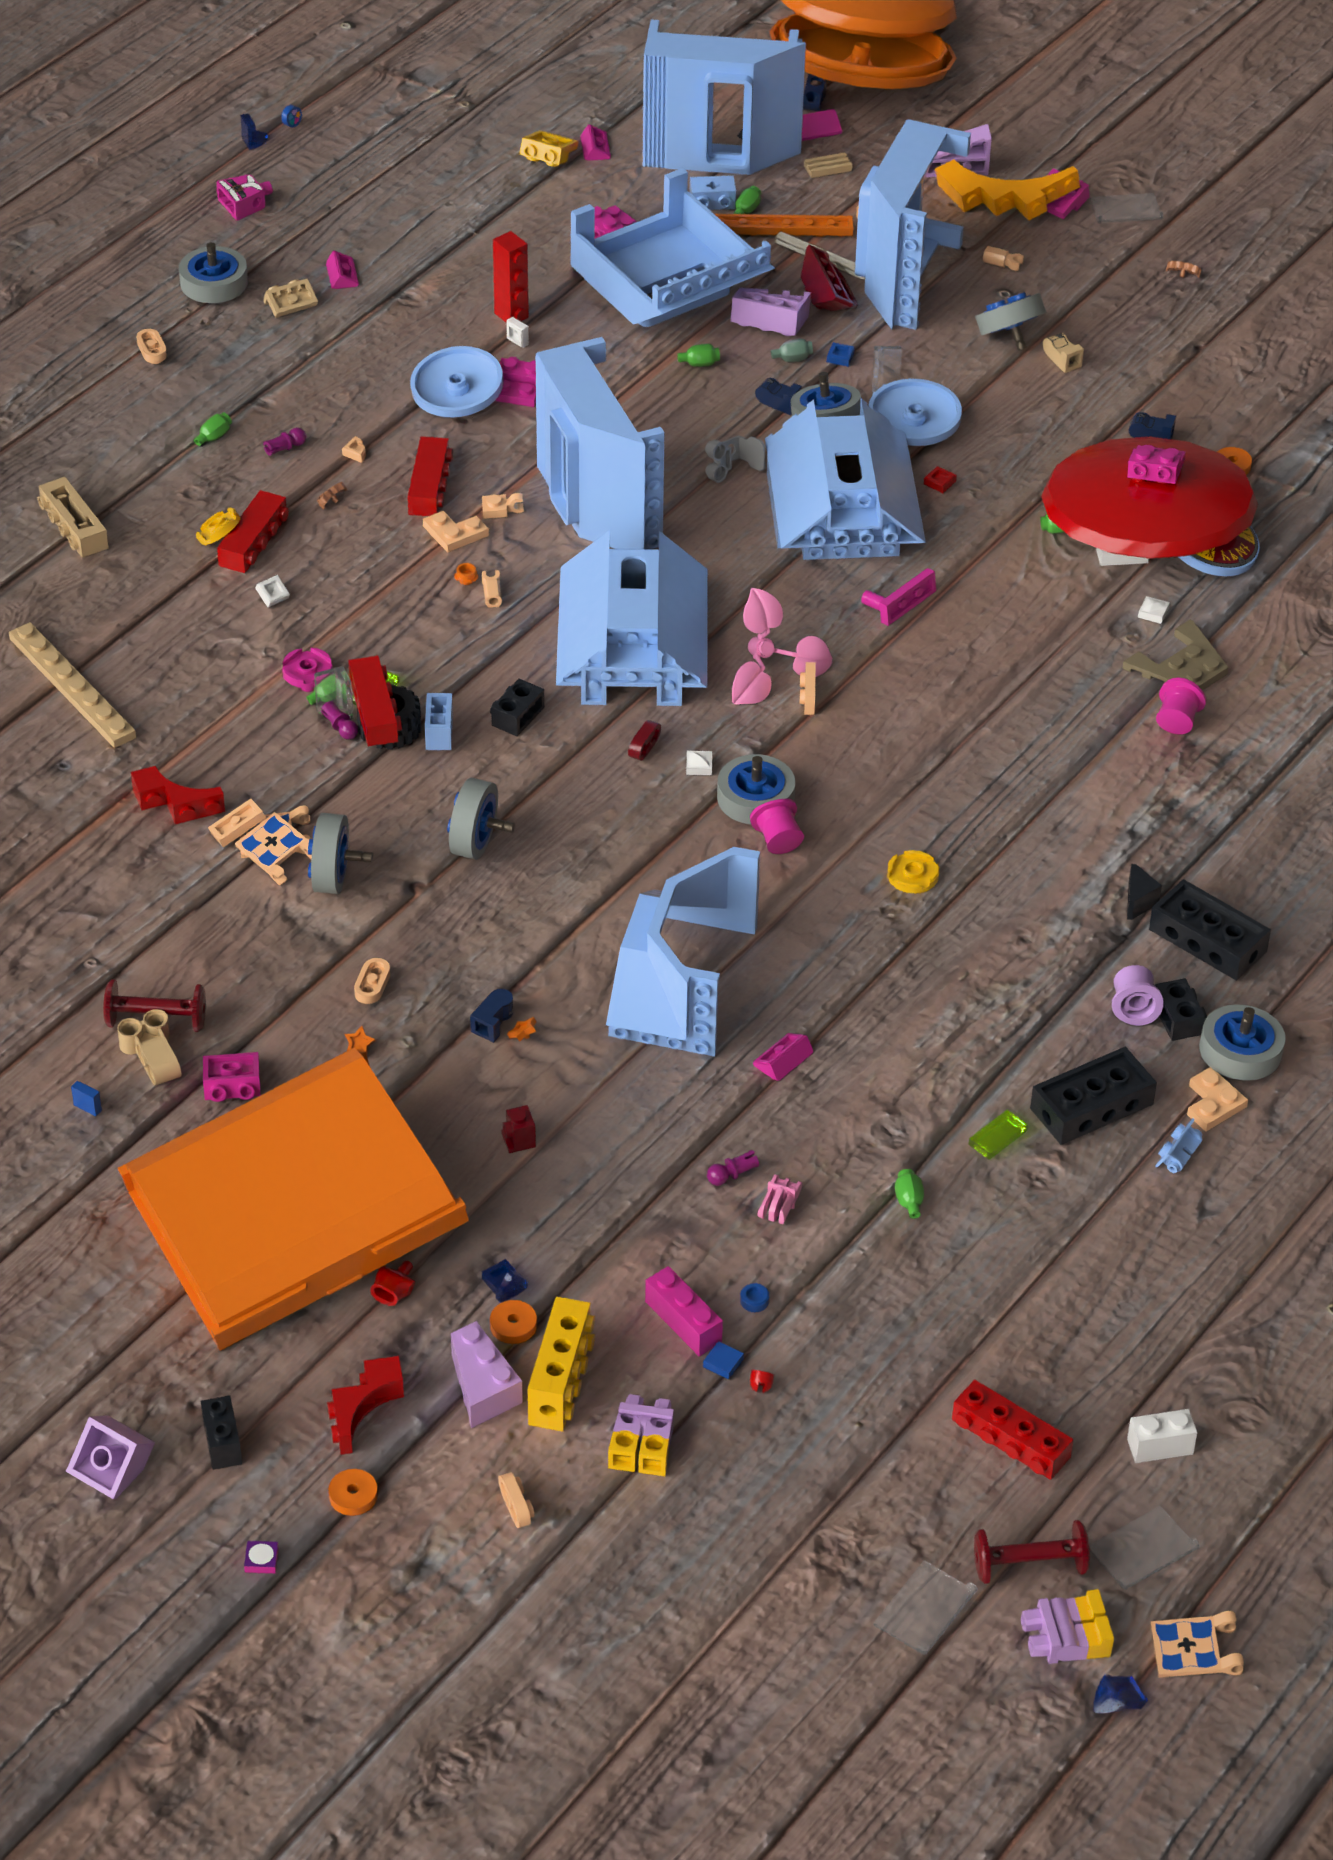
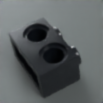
M518 678L512 686L506 689L498 701L493 702L490 708L492 726L518 737L545 708L544 689Z
M1186 978L1155 984L1163 997V1009L1159 1017L1171 1041L1201 1035L1207 1014L1204 1007H1200L1194 988H1190Z
M231 1396L201 1400L203 1425L212 1470L242 1465L240 1440Z

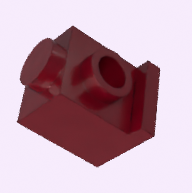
M528 1105L507 1109L506 1122L502 1123L503 1129L501 1134L508 1153L535 1148L536 1125Z

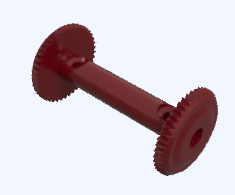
M111 980L107 983L103 1004L104 1021L108 1027L113 1028L116 1023L117 1012L147 1013L150 1010L159 1009L165 1011L167 1015L192 1016L193 1031L199 1032L203 1028L206 1014L205 989L201 984H197L193 1000L118 996L117 981Z
M1079 1520L1073 1521L1072 1539L989 1547L984 1529H979L974 1537L976 1569L979 1579L984 1584L990 1583L991 1565L1074 1558L1079 1575H1085L1090 1567L1088 1535L1084 1524Z

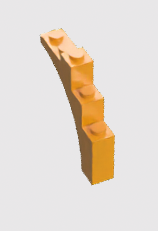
M954 159L935 168L938 186L963 212L984 203L996 217L1016 207L1029 221L1047 212V204L1080 187L1078 170L1074 166L1055 174L1026 180H1004L986 177L964 168Z

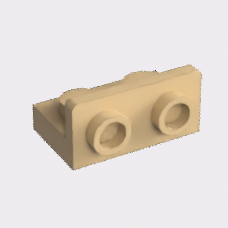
M308 278L303 280L296 279L280 287L278 285L272 286L266 290L263 300L265 305H270L275 318L317 306L318 303Z

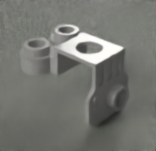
M738 435L723 442L712 440L706 444L705 452L709 458L714 459V462L709 463L706 467V475L710 480L718 483L722 482L726 478L727 471L732 469V461L739 458L747 461L750 467L762 471L765 468V445L761 439L753 436L747 439ZM730 444H733V446H734V451H733L732 455H731V447L728 446V445H730Z

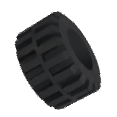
M391 684L392 697L390 699L395 698L397 714L395 716H400L402 731H398V742L375 745L379 749L387 748V750H392L395 747L398 749L402 748L405 744L413 743L412 739H417L421 732L419 698L417 695H414L412 690H406L404 686L397 687L396 684ZM357 708L358 732L361 735V739L366 741Z

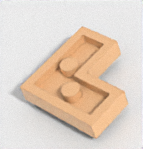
M444 511L423 518V527L447 553L489 536V528L477 516L459 523H455Z
M1211 1067L1190 1078L1189 1086L1203 1099L1188 1107L1187 1115L1191 1119L1194 1118V1122L1205 1132L1247 1107L1248 1099Z

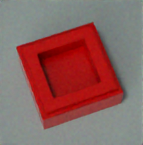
M937 466L924 477L923 484L944 493L956 482L957 475Z

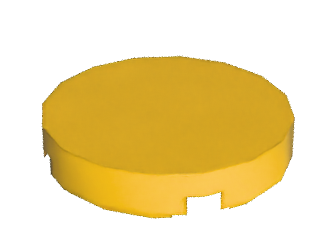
M227 508L228 512L225 514L223 511L217 512L201 525V533H196V538L201 545H208L218 541L238 524L240 515L235 508Z
M908 850L904 851L902 855L898 856L896 854L888 862L887 878L890 884L900 891L915 894L922 893L936 885L939 880L940 867L938 863L934 862V858L931 855L922 851Z

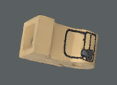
M1058 333L1043 340V348L1046 355L1064 373L1082 367L1084 348L1079 344L1073 345L1068 341L1065 334Z

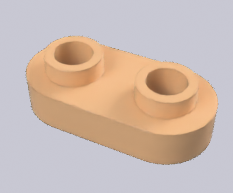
M143 329L137 333V345L147 362L159 364L167 358L166 346L158 331Z
M372 958L364 963L354 985L355 998L359 1002L372 1004L381 998L390 978V965L386 960Z
M512 1472L500 1475V1490L516 1527L521 1528L530 1525V1518L534 1517V1510L529 1499L525 1500L522 1495L524 1494V1488L520 1477H514Z

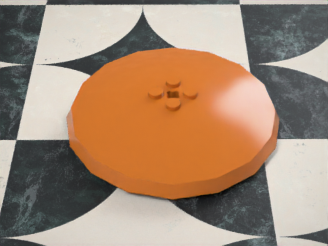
M781 0L796 14L818 25L847 33L874 37H914L945 28L957 19L954 0Z
M798 14L778 20L769 31L772 40L788 41L790 29L799 30V39H803L802 42H806L805 72L825 80L858 87L883 89L923 87L942 80L957 59L951 46L933 32L914 37H874L847 33L821 26Z

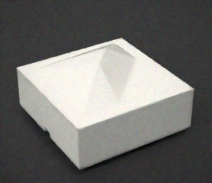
M514 317L507 320V339L522 348L529 345L528 326Z
M278 575L258 583L255 587L267 607L280 603L290 596Z
M1146 596L1139 610L1138 618L1162 624L1170 602Z
M687 751L686 775H712V751Z

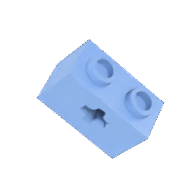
M734 176L690 177V193L709 210L735 209L736 188Z
M427 693L425 715L426 750H451L453 726L452 693Z

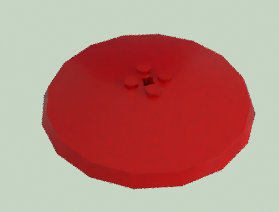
M1157 437L1111 439L1078 449L1056 465L1041 496L1048 518L1071 538L1112 554L1148 559L1194 555L1228 544L1251 526L1258 507V501L1245 471L1223 454L1191 442ZM1138 445H1151L1155 448H1174L1178 451H1184L1185 461L1176 484L1128 478V461L1133 449H1137Z

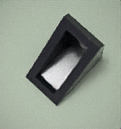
M1131 864L1127 920H1133L1150 910L1160 900L1162 885L1137 864Z

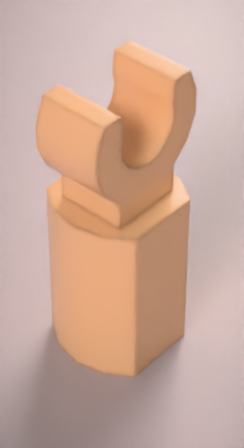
M987 246L983 254V262L1000 267L1008 266L1014 271L1019 270V266L1023 264L1024 259L1022 254H1009V251Z
M495 570V576L488 577L486 571H482L485 603L488 608L499 607L502 603L500 572Z

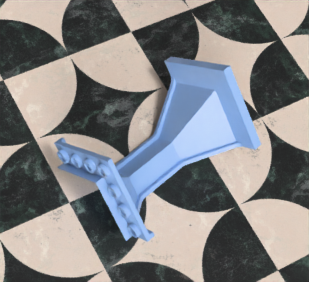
M732 847L666 879L662 891L654 889L639 894L620 947L606 1025L609 1026L608 1036L715 1057L718 981L720 973L684 966L660 934L665 919L669 918L755 935L758 919L760 851Z

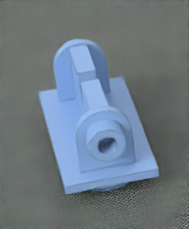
M1194 1118L1185 1126L1180 1123L1173 1131L1171 1137L1174 1140L1172 1143L1167 1141L1160 1149L1158 1154L1161 1158L1155 1167L1164 1163L1172 1173L1180 1172L1191 1157L1190 1155L1194 1153L1203 1140L1202 1132L1191 1127L1195 1121Z

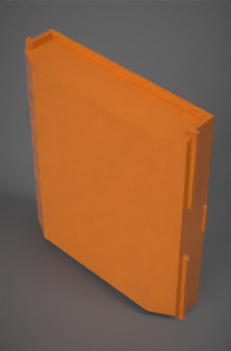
M361 1044L117 1168L130 1197L220 1351L322 1297L331 1295L358 1281L366 1274L469 1221L466 1204L461 1197L456 1199L431 1159L370 1068L366 1052Z

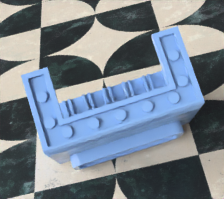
M651 20L644 51L643 166L751 175L800 154L806 42H802L803 39H799V30L790 29L788 41L662 33L659 32V20ZM714 82L744 84L742 145L712 143Z
M908 119L904 122L902 129L893 141L880 166L874 165L861 186L855 275L865 277V294L891 330L894 325L917 329L919 326L918 313L920 311L919 295L922 287L920 281L925 268L938 245L960 249L962 246L964 226L926 218L927 212L922 211L924 176L938 151L967 157L970 152L971 133Z
M684 168L664 175L663 212L598 238H595V208L588 204L571 211V266L633 325L636 323L644 327L656 325L727 296L730 293V286L775 269L770 264L771 245L767 241H763L761 247L753 249L687 191L688 172ZM652 293V299L647 294Z
M603 337L537 352V468H539L542 476L546 479L551 501L566 525L572 524L580 538L592 542L610 530V547L614 549L658 548L659 531L663 533V429L657 427L637 432L594 365L606 362V342Z

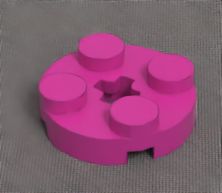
M302 648L288 653L283 659V679L305 692L314 691L316 683L333 672L330 656L321 649L310 648L311 651L302 652Z

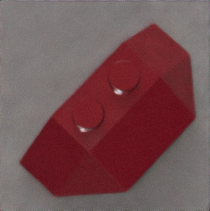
M808 245L800 278L806 292H811V303L819 309L824 308L829 311L857 308L859 304L847 281L837 266L830 261V256L827 252Z

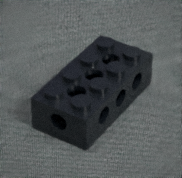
M1184 879L1152 907L1149 925L1150 931L1236 981L1267 952L1271 933L1270 928Z
M1125 1046L1034 1085L1030 1109L1059 1144L1063 1145L1154 1105L1157 1082Z

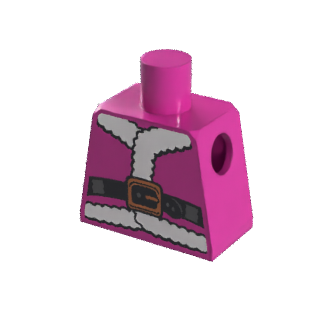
M249 174L216 181L218 200L236 221L264 209L265 195L273 193L272 185L269 181L258 183Z

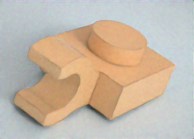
M514 493L508 499H506V494L482 496L483 519L507 517V512H524L523 503L517 504V502H523L522 493Z

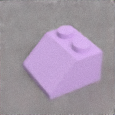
M108 1415L89 1417L66 1472L110 1498L117 1499L144 1470L155 1442Z

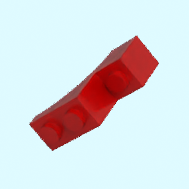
M156 766L131 772L133 792L141 811L167 804L175 825L225 812L224 793L221 786L207 789L184 787L165 778Z
M399 1356L364 1360V1373H359L360 1385L332 1389L333 1401L327 1402L329 1420L335 1419L336 1425L331 1426L333 1444L339 1443L341 1455L353 1453L352 1442L354 1433L360 1422L369 1412L381 1404L404 1397L403 1376Z

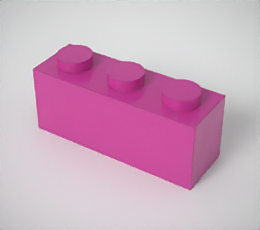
M669 1266L645 1280V1302L699 1357L713 1349L718 1341L722 1343L723 1320Z

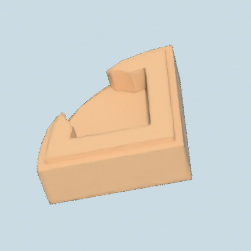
M355 436L342 448V455L362 463L366 457L363 441Z

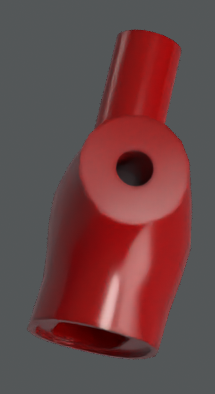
M405 1260L397 1270L385 1265L380 1267L375 1282L370 1289L373 1298L387 1306H395L402 1298L408 1297L415 1286V1280L407 1276L413 1269V1264Z

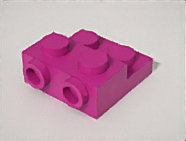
M1053 168L1047 175L1055 174L1060 171ZM1079 180L1080 187L1047 204V212L1064 220L1073 209L1078 211L1090 197L1089 185Z
M615 205L605 210L599 206L594 207L595 238L637 222Z
M516 357L501 358L499 363L502 368L504 381L501 393L495 401L535 407L536 360L525 362L520 361Z
M1138 445L1137 449H1133L1128 461V478L1176 484L1185 461V452L1174 448L1163 449L1155 448L1151 445Z
M259 1053L203 1056L204 1099L221 1102L229 1098L249 1100L256 1096H261Z

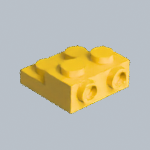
M539 130L522 137L520 155H524L531 161L542 160L549 166L558 167L560 164L568 161L570 152L578 148V140Z

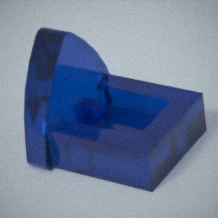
M249 113L240 115L241 136L248 149L252 150L263 145L268 140V134L256 131V125Z
M506 1259L482 1271V1280L494 1292L495 1298L499 1302H504L517 1296L528 1287L526 1279Z
M1104 1675L1095 1693L1093 1711L1095 1713H1115L1122 1709H1142L1149 1700L1132 1676Z

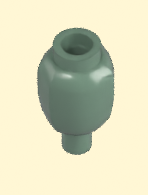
M801 338L784 342L779 349L770 351L771 358H782L786 362L806 360L809 355L813 354L812 342Z

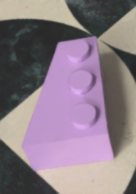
M988 124L964 131L971 133L970 152L967 157L938 151L924 177H936L935 168L953 159L964 168L976 174L988 175L991 150V135Z
M739 288L732 298L731 322L738 323L740 326L757 327L762 331L779 332L785 336H796L809 317L811 292H804V296L790 295V291L784 290L782 294H768V289Z
M477 1321L451 1333L452 1358L458 1381L461 1385L471 1428L523 1403L522 1380Z

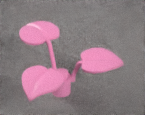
M751 588L750 595L743 612V620L748 630L758 634L748 643V650L758 664L749 661L744 663L737 671L732 687L733 704H755L763 701L769 695L772 684L771 678L767 673L763 672L765 666L761 658H768L773 652L796 657L793 662V669L798 675H800V672H805L806 662H816V677L825 673L832 664V656L826 643L815 636H807L801 639L797 644V653L774 648L773 642L765 637L770 633V628H776L781 624L783 610L779 601L774 596L756 588Z

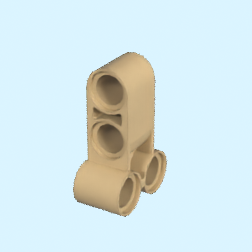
M159 1009L150 1010L144 1015L143 1021L127 1018L118 1024L120 1050L126 1054L138 1055L154 1086L182 1076L178 1060L168 1043L170 1032L168 1016L165 1011Z

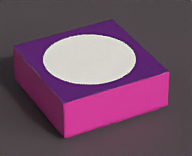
M247 1541L244 1563L245 1573L276 1574L278 1542Z

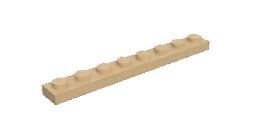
M31 622L9 631L10 640L114 748L136 738V731Z

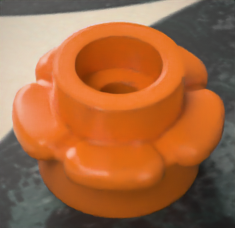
M462 563L457 566V573L454 574V578L461 584L470 585L478 579L477 570L473 564Z

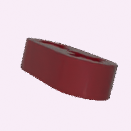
M647 720L633 737L628 749V756L643 761L659 739L661 724Z

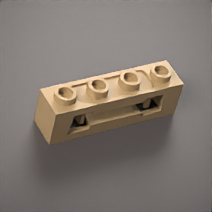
M66 477L39 485L40 496L37 499L40 508L47 511L50 521L57 524L63 537H67L72 550H76L83 558L108 549L105 527Z

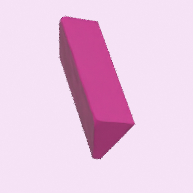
M835 109L803 114L802 141L842 134Z
M588 124L581 134L584 159L588 161L610 159L611 155L606 131Z
M333 250L326 261L331 288L357 287L359 282L353 257Z
M787 1033L754 1060L753 1065L772 1079L780 1081L813 1053V1049L807 1035Z

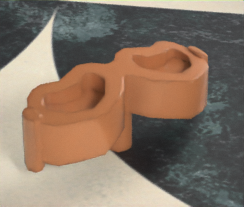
M1170 261L1166 267V271H1181L1180 277H1184L1185 272H1189L1200 278L1202 270L1196 265L1182 261Z
M340 482L321 494L317 502L324 509L330 498H332L334 503L339 501L335 494L348 490L343 482Z

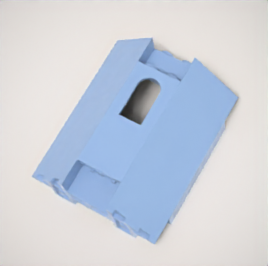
M862 398L860 416L816 417L813 399L807 404V408L799 415H793L782 424L783 428L774 435L771 433L765 438L767 480L777 548H802L803 560L899 556L900 544L926 543L906 434L900 428L896 429L891 425L890 421L880 412H875ZM858 455L862 479L856 483H846L840 480L835 456Z
M610 530L561 566L556 686H581V705H606L607 686L657 687V706H682V687L707 688L708 569L660 531L659 550L610 549Z

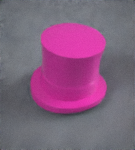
M1179 677L1167 680L1159 692V697L1163 704L1156 716V721L1163 730L1169 733L1180 735L1190 732L1193 728L1196 712H1200L1205 707L1206 697L1204 692L1194 682Z
M777 799L766 802L756 807L750 814L752 827L763 833L767 849L772 854L788 853L796 849L804 840V834L794 817L797 812V805L792 799Z

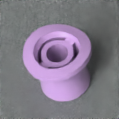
M1139 965L1127 966L1121 969L1115 975L1113 983L1116 994L1112 999V1010L1115 1016L1130 1025L1140 1026L1152 1023L1159 1017L1163 1009V997L1160 990L1154 986L1153 974L1149 969Z

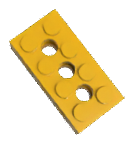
M557 1296L555 1298L528 1385V1425L563 1432L566 1421H571L573 1418L575 1404L572 1403L573 1397H579L581 1390V1380H579L580 1374L586 1373L588 1366L586 1354L587 1351L593 1350L595 1334H592L595 1315H591L590 1302Z

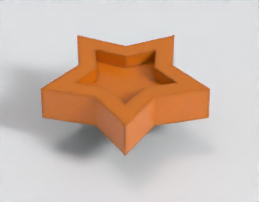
M534 1017L526 1021H517L515 1027L507 1033L510 1039L517 1038L519 1042L523 1038H530L529 1034L536 1032L534 1026L537 1021Z
M363 1026L355 1033L344 1034L349 1042L347 1051L361 1044L367 1055L368 1047L376 1041L374 1038L366 1035Z

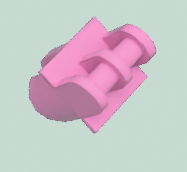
M775 1174L771 1182H768V1192L758 1210V1217L764 1219L769 1210V1221L775 1222L779 1216V1224H784L790 1209L795 1208V1202L800 1194L802 1182L798 1181L796 1184L790 1182V1178L783 1180L779 1178V1175Z

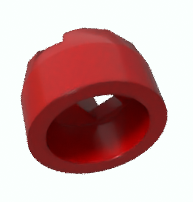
M751 1370V1388L757 1392L759 1385L763 1386L762 1393L768 1392L772 1388L775 1375L765 1371Z

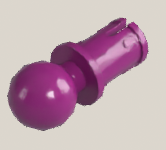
M298 427L290 430L289 434L282 432L280 436L265 441L263 443L265 446L264 450L267 455L271 456L285 449L291 450L292 445L301 446L306 441V433Z
M328 701L322 706L321 713L332 723L334 730H339L342 738L351 740L357 736L358 726L356 722L350 720V716L347 713H343L333 701Z
M749 1150L747 1153L733 1159L726 1158L725 1165L713 1164L707 1170L708 1181L712 1185L720 1186L726 1183L729 1176L737 1179L739 1174L759 1167L757 1155L752 1156L755 1152Z

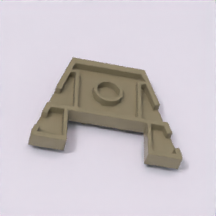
M1191 619L1177 627L1174 633L1177 639L1188 646L1160 664L1155 663L1140 651L1123 661L1124 670L1131 672L1134 669L1141 672L1142 677L1149 680L1157 678L1166 682L1169 679L1180 677L1194 682L1201 690L1226 676L1229 668Z

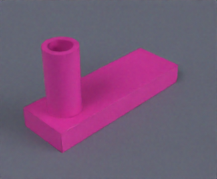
M929 568L925 569L886 598L867 590L863 593L861 602L880 611L881 623L889 626L936 592L935 571Z

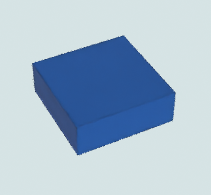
M832 343L827 355V363L849 367L855 353V347Z
M76 1081L71 1086L74 1106L94 1116H97L102 1111L98 1090L80 1081Z
M718 1341L704 1359L703 1368L729 1380L743 1361L744 1353Z

